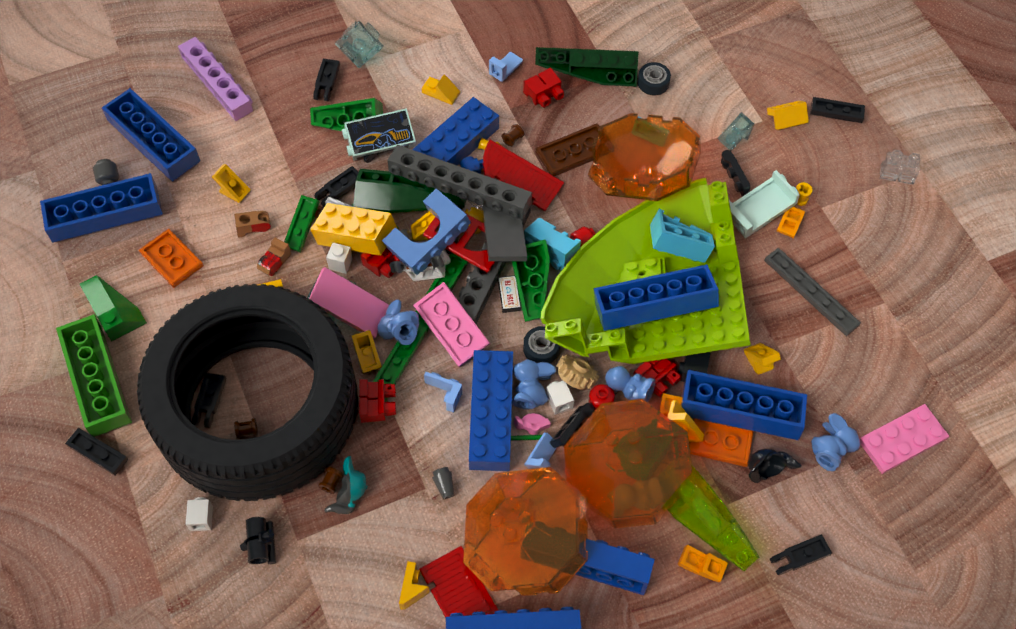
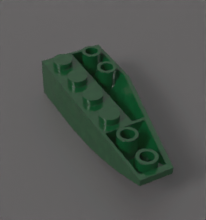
M536 47L535 65L548 69L551 67L554 71L601 85L637 86L639 51Z
M360 169L355 181L353 206L388 213L425 211L427 208L423 201L435 188L427 187L424 184L411 181L399 175H394L389 171ZM439 190L458 208H465L466 199H461Z

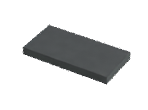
M482 206L488 261H527L522 220Z

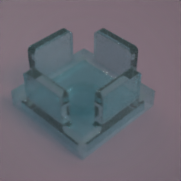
M355 21L335 42V45L358 68L362 67L384 46L378 40L379 32L369 22L364 26L360 21Z

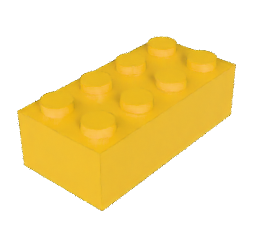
M327 203L310 230L318 245L331 247L332 243L351 247V251L381 256L386 248L382 240L397 226L392 214L388 212Z

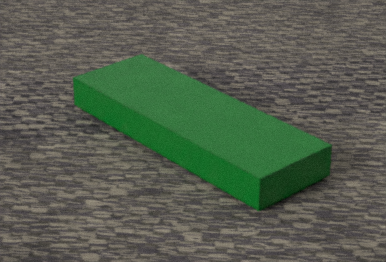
M301 195L284 240L285 243L289 244L290 250L302 252L320 203L319 200Z

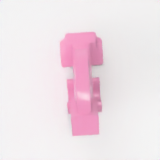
M535 413L527 414L522 419L518 416L514 418L516 429L527 430L531 435H537L539 431L547 429L551 425L548 418L545 419V417Z

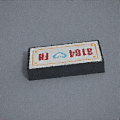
M515 275L498 277L502 313L521 311Z

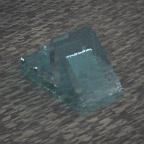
M741 112L717 139L732 151L743 138L749 139L754 123Z

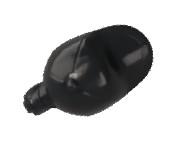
M761 449L753 453L748 460L749 478L752 482L759 483L763 479L767 480L768 477L778 475L786 466L790 469H797L802 465L788 453L776 452L772 449Z

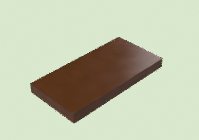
M598 123L539 146L535 152L549 174L555 177L613 153L614 147Z

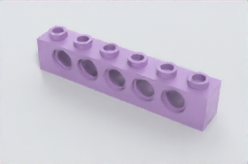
M194 37L178 46L182 59L235 121L253 112L251 106L253 101L250 96L243 93L240 84H236L232 75L225 72L224 66L216 61L212 52L207 51V47L203 42Z

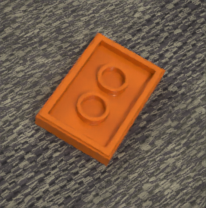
M167 229L139 249L140 254L173 288L204 266L196 255L170 229Z
M693 419L704 434L702 442H689L687 453L743 467L748 466L754 431Z

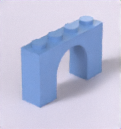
M437 188L423 201L427 210L440 220L439 231L432 239L422 243L413 242L395 227L382 240L387 249L416 275L423 272L431 262L430 259L440 255L471 224L467 214Z

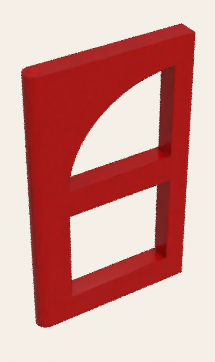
M467 214L471 222L470 226L457 244L453 242L445 249L488 273L496 261H488L487 250L472 251L465 249V246L477 229L485 233L484 223ZM435 217L423 233V236L429 240L437 234L435 231L440 226V220Z

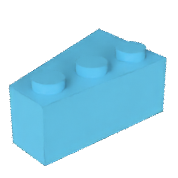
M659 208L650 224L653 249L705 263L715 247L713 235L692 224L689 227L679 222L680 218L676 216L673 219L664 215V210Z
M538 218L524 230L525 244L546 240L552 267L562 271L580 249L581 240L577 238L572 240L565 231L560 233L555 230L556 226Z

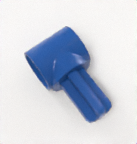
M468 156L459 163L460 167L479 174L483 170V159L478 160Z

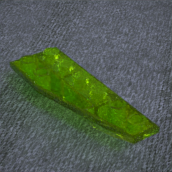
M682 457L673 460L657 477L662 491L663 505L677 521L742 571H746L760 558L750 540L726 505L687 458Z

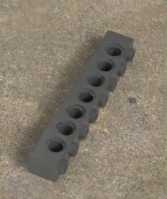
M398 144L387 160L388 170L394 175L419 182L427 187L437 188L444 193H449L461 199L474 202L477 205L505 213L513 218L523 220L532 204V192Z
M532 204L522 220L523 227L531 213ZM484 242L481 251L487 250L486 242ZM496 261L488 273L474 265L473 272H469L467 276L466 286L460 290L458 301L476 324L507 261Z

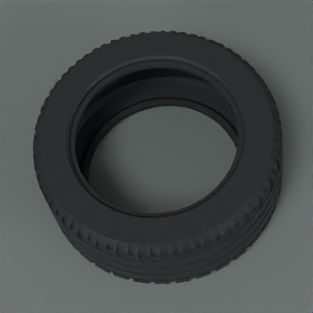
M266 284L234 285V287L229 286L223 290L220 288L216 292L212 291L206 296L202 295L199 299H194L192 303H187L183 309L180 308L178 313L173 314L164 323L165 325L160 327L158 333L154 335V340L150 341L149 347L145 351L146 356L143 357L142 364L140 365L141 372L138 373L137 397L140 414L150 436L170 466L181 478L189 484H193L195 488L219 498L226 497L227 500L240 501L241 499L244 501H258L262 498L263 500L276 498L277 495L281 494L283 496L294 492L293 489H300L304 485L309 484L310 480L316 479L324 472L326 467H330L337 459V454H340L345 447L346 440L349 439L353 430V424H355L356 408L358 407V389L350 353L344 336L335 321L318 304L314 303L311 299L307 300L306 296L300 295L297 292H291L290 289L276 288L274 285L267 286ZM259 347L277 348L298 356L314 371L310 393L301 409L292 419L271 433L243 440L222 439L199 430L191 422V404L200 381L205 376V373L214 365L233 353Z

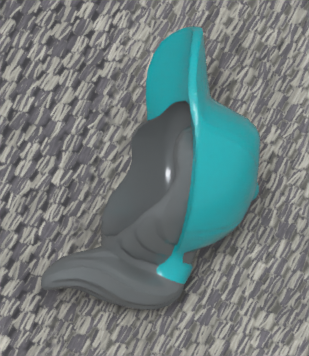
M348 456L343 462L344 477L342 478V487L337 494L336 503L327 506L324 510L325 513H352L356 500L360 499L368 488L365 474L354 469L351 456Z

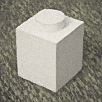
M332 243L326 257L329 270L347 274L353 259L351 247Z
M554 381L546 387V394L549 397L548 401L554 415L573 409L574 399L566 382Z
M197 497L194 500H188L186 526L190 531L211 530L213 505L209 499Z

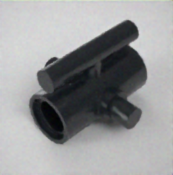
M264 517L247 519V539L240 545V549L247 551L248 563L263 564L268 562L270 565L275 564L276 553L273 522H266Z

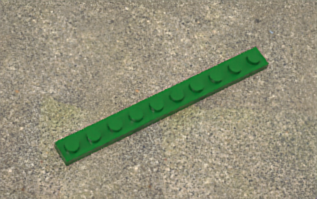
M451 252L449 255L450 263L445 266V277L436 278L426 295L443 282L452 291L466 268L468 261ZM419 313V327L415 340L410 345H402L397 341L373 382L384 379V384L396 385L429 330V326Z

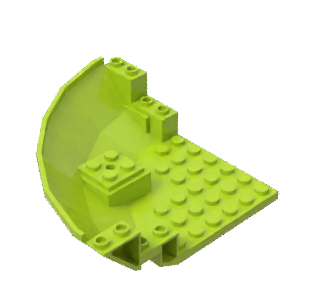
M702 178L652 196L613 219L583 244L557 275L542 308L541 322L545 324V339L584 357H589V354L608 351L611 361L628 364L750 346L740 264L726 182L715 181L711 185H707L706 178ZM659 208L664 210V215L673 219L676 216L680 218L679 222L689 227L692 224L713 235L715 247L705 263L653 249L650 224ZM708 265L719 289V307L607 331L603 330L595 306L593 288Z

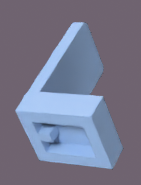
M509 52L502 60L493 56L489 60V74L503 82L523 63V59L512 52Z
M425 372L424 382L426 384L447 391L444 397L446 410L454 413L463 393L462 384L455 379L443 378L435 372Z
M545 432L524 465L536 477L552 479L556 471L550 466L549 460L556 448L551 446L550 441L552 437Z

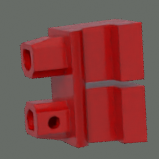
M551 67L539 73L538 76L535 75L524 81L523 93L527 97L530 96L535 106L540 104L545 108L550 105L551 97L558 101L564 97V91L561 88L562 81Z
M387 247L381 256L368 253L361 255L362 265L378 277L384 275L390 278L394 274L391 272L390 263L400 261Z
M668 359L644 362L633 373V376L638 373L642 377L655 379L653 393L660 398L663 393L665 394L668 391V387L663 383L667 380L672 386H675L681 379V375L675 370L676 364L671 363Z
M359 379V416L361 423L385 421V416L396 415V402H385V398L396 397L395 384H384V379L378 382H368L367 379Z

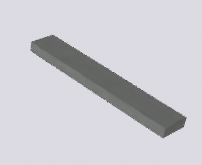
M777 248L765 257L764 261L846 337L860 326L861 322L780 248Z

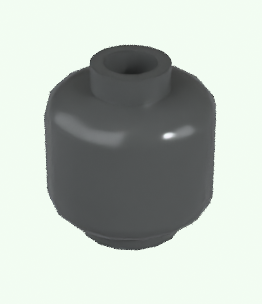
M110 159L98 160L93 166L96 183L105 185L118 181L117 165Z

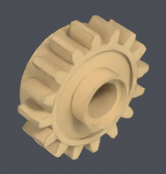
M568 354L562 355L556 366L559 368L558 373L561 379L576 389H590L595 386L599 375H597L598 371L593 370L594 366L589 365L588 361L581 359V357L576 358L573 354L571 356Z

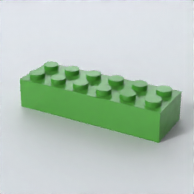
M95 314L57 327V334L86 430L95 437L132 423L102 325Z

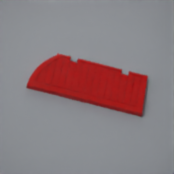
M491 139L487 143L483 155L484 175L493 179L496 177L499 181L532 192L533 205L546 211L564 182Z
M462 546L419 569L427 585L434 582L436 587L430 591L445 617H450L452 613H463V616H469L474 612H485L487 615L499 611Z

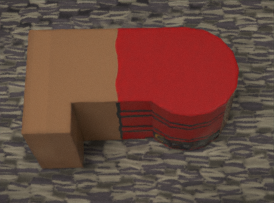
M266 211L234 214L238 238L244 237L246 233L266 232L271 228L269 213Z
M275 237L271 241V246L265 255L259 259L257 269L269 276H273L292 254L289 244Z

